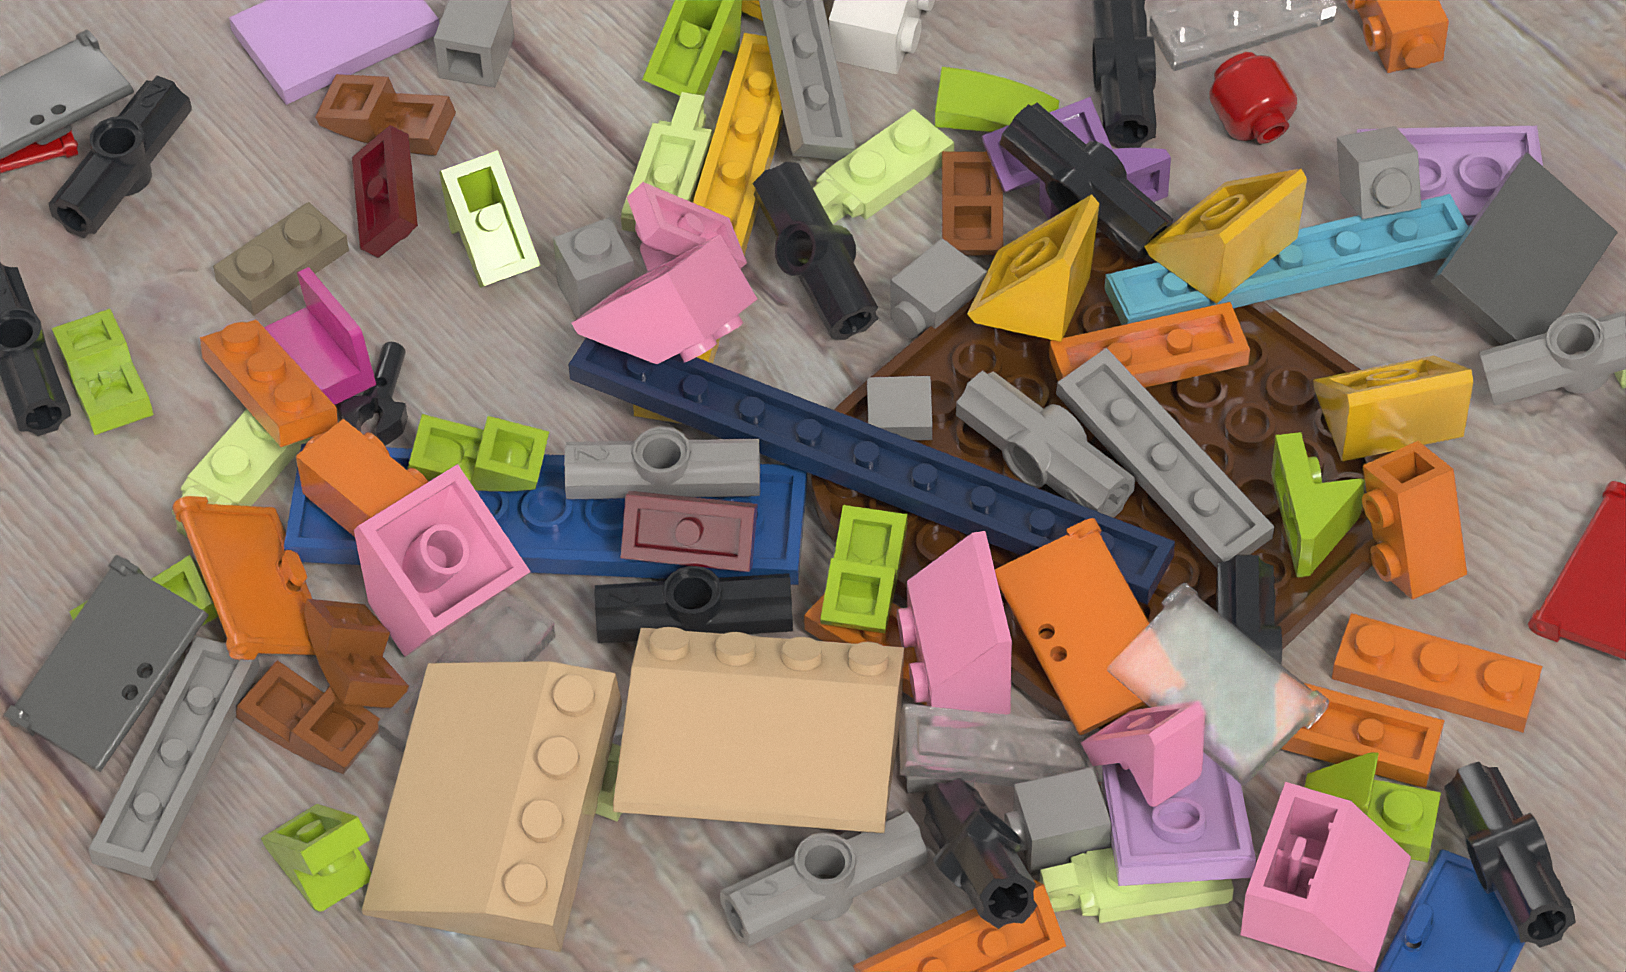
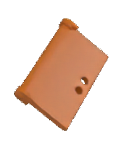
M185 496L176 500L172 506L176 519L182 522L226 634L227 640L225 644L230 657L237 660H255L258 653L315 655L304 615L307 599H313L306 584L307 574L298 553L291 550L284 551L286 532L276 508L207 504V497Z
M1095 518L1084 520L1067 528L1065 536L995 569L1001 592L1079 735L1086 734L1153 700H1156L1157 704L1181 693L1187 687L1181 673L1175 671L1100 535L1102 530ZM1049 628L1053 630L1054 634L1050 631H1044L1039 635V632L1042 629Z

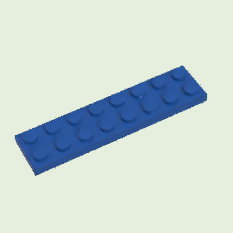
M301 444L300 452L303 450L306 444ZM386 447L390 457L407 470L413 448ZM544 454L535 490H476L531 571L530 573L667 579L671 573L679 568L688 566L622 559L621 546L625 498L566 499L565 455ZM760 464V496L696 497L758 504L752 569L749 572L704 568L711 570L718 578L790 573L791 585H799L807 472L790 465ZM297 467L284 551L291 550L297 552L301 562L361 565L355 537L303 495Z

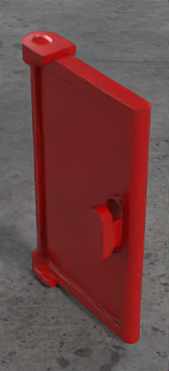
M1611 481L1606 486L1602 494L1603 500L1541 608L1536 610L1531 616L1528 626L1532 632L1549 640L1559 642L1560 638L1563 637L1626 660V484Z

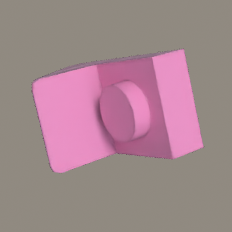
M644 182L627 196L636 221L635 231L642 241L640 252L647 271L668 262L721 234L740 269L747 264L730 218Z
M1200 701L1131 710L1082 741L1081 745L1092 766L1120 763L1122 769H1130L1147 803L1151 807H1155L1200 777L1203 764L1205 711Z

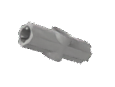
M1626 311L1597 319L1586 313H1567L1557 318L1550 325L1547 333L1480 351L1494 406L1561 387L1569 392L1578 394L1590 393L1600 388L1608 380L1611 373L1626 369ZM1579 351H1586L1579 355H1571Z
M982 371L967 383L964 393L956 402V416L1001 449L1007 466L1023 483L1035 488L1047 484L1066 500L1113 518L1123 510L1125 502L1133 493L1135 477L1088 443L1082 426L1069 411L1053 404L1043 409L995 372L986 374Z
M661 426L650 428L641 433L635 441L566 442L565 445L566 499L625 498L629 491L686 497L760 496L759 439L688 440L682 432L674 428Z
M898 808L887 813L885 833L848 831L839 836L833 833L810 835L799 844L794 857L721 890V905L735 936L740 943L744 942L749 947L809 918L823 921L839 918L849 910L854 897L926 864L928 850L921 837L920 828L909 812L904 813ZM827 874L835 878L826 880L818 879L814 876Z

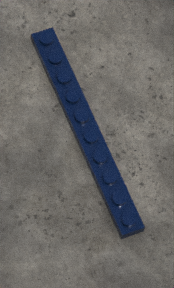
M586 337L568 364L569 376L572 381L721 439H759L760 454L967 535L985 531L988 543L1021 556L1065 536L1067 528L1084 520L1095 518L1102 530L1100 535L1137 601L1147 605L1174 557L1175 541L697 357L684 362L680 354H677L659 364H654Z

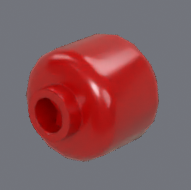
M1244 52L1229 58L1216 69L1214 73L1215 80L1209 90V99L1231 137L1239 141L1256 139L1258 143L1265 144L1281 137L1288 130V120L1297 109V95L1277 61L1270 56Z

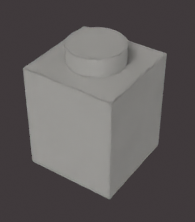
M448 0L434 36L439 78L496 87L515 37L511 0Z
M1396 126L1337 137L1340 193L1362 219L1421 208L1418 151Z
M610 217L553 237L558 286L576 319L621 286L635 279L634 260Z
M941 238L890 280L891 319L896 327L909 338H917L930 326L936 329L976 296L987 271Z
M1093 767L1014 784L1013 811L1004 814V822L1022 839L1024 846L1020 851L1024 853L1031 876L1040 874L1041 869L1070 863L1072 856L1082 853L1086 854L1087 851L1110 848L1111 821Z

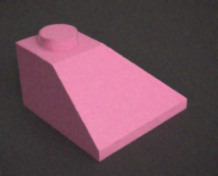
M458 464L354 529L368 604L381 623L390 632V636L404 657L460 622L531 572Z

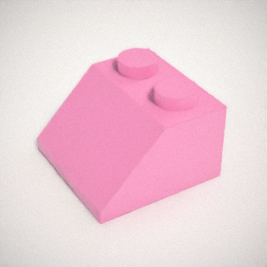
M721 234L627 282L571 324L577 334L654 364H659L677 354H680L684 362H688L717 345V339L741 326L743 321L739 313L755 302L757 297Z
M974 532L907 581V608L897 609V622L902 647H914L917 662L909 663L913 698L915 703L927 702L932 727L1007 715L1011 712L1012 640L986 532Z

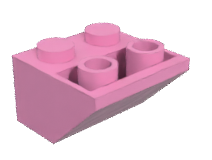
M1285 782L1246 891L1240 935L1359 972H1374L1410 865L1411 856L1352 801Z

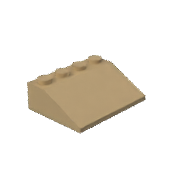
M663 627L659 629L641 628L631 668L613 812L885 833L902 714L904 647L882 646L874 642H861L858 644L816 641L808 637H795L791 639L758 637L742 632H729L725 634L692 632L676 627Z
M551 661L428 663L363 903V915L561 952L598 804L597 800L602 788L622 707L616 674Z

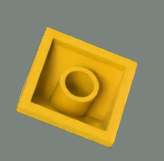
M1300 168L1227 181L1144 247L1151 258L1217 304L1297 239L1307 178Z
M1092 194L997 251L967 313L974 323L1054 341H1062L1090 278L1099 202Z
M1433 355L1313 380L1317 399L1341 461L1396 451L1416 441L1426 445L1464 437L1473 387L1472 369Z

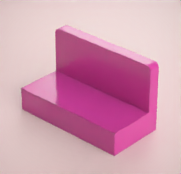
M309 267L297 272L306 307L264 328L331 402L336 405L377 385L364 336L359 325Z

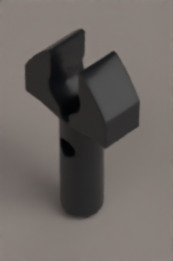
M387 342L381 348L374 371L377 385L369 388L368 392L362 396H352L344 400L340 408L342 419L344 418L360 432L363 423L372 419L375 413H379L380 420L376 429V437L385 446L404 433L408 420L406 403L395 402L392 399L406 354L405 348L397 342Z

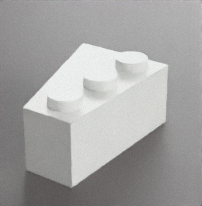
M835 0L829 17V31L836 61L897 74L905 53H914L918 46L922 21L919 18L922 10L931 11L935 0Z

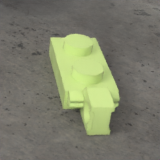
M681 92L672 121L660 120L659 123H652L628 195L644 182L693 203L712 140V130L704 128L706 122L703 106L705 96ZM626 197L621 212L622 230L636 233V221Z
M913 109L852 153H849L826 169L816 180L817 185L813 190L832 224L847 214L852 218L860 215L867 220L942 167V151H954V141Z
M246 409L187 476L188 478L181 487L182 497H207V504L252 506L300 451L301 444H306L310 438L280 447ZM175 517L177 532L187 537L182 522H179Z
M1112 848L1087 851L1086 854L1082 853L1072 856L1070 863L1040 870V883L1045 886L1054 912L1081 908L1083 916H1097L1099 923L1226 904L1233 900L1234 887L1231 879L1118 886Z

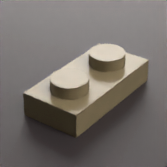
M308 201L215 264L213 269L216 282L255 316L300 285L297 272L309 267L316 274L348 252L347 235Z

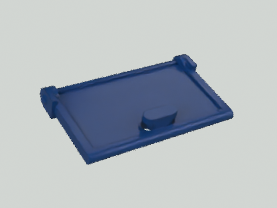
M1442 849L1434 860L1376 972H1511L1526 942L1521 943L1496 894L1494 892L1487 894L1484 891L1471 860ZM1408 942L1412 944L1419 943L1420 946L1417 948H1410L1406 944Z

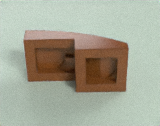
M336 74L315 118L319 126L367 144L391 125L409 134L410 153L436 156L456 111L449 96L396 93L389 77Z
M942 151V238L964 255H996L997 251L1003 247V190L987 152Z
M307 599L304 615L312 647L325 678L340 701L345 705L402 709L409 685L383 657L390 635L386 627L365 604Z
M278 660L242 699L236 709V718L256 732L310 762L344 774L384 727V721L363 706L343 704L331 686L323 692Z

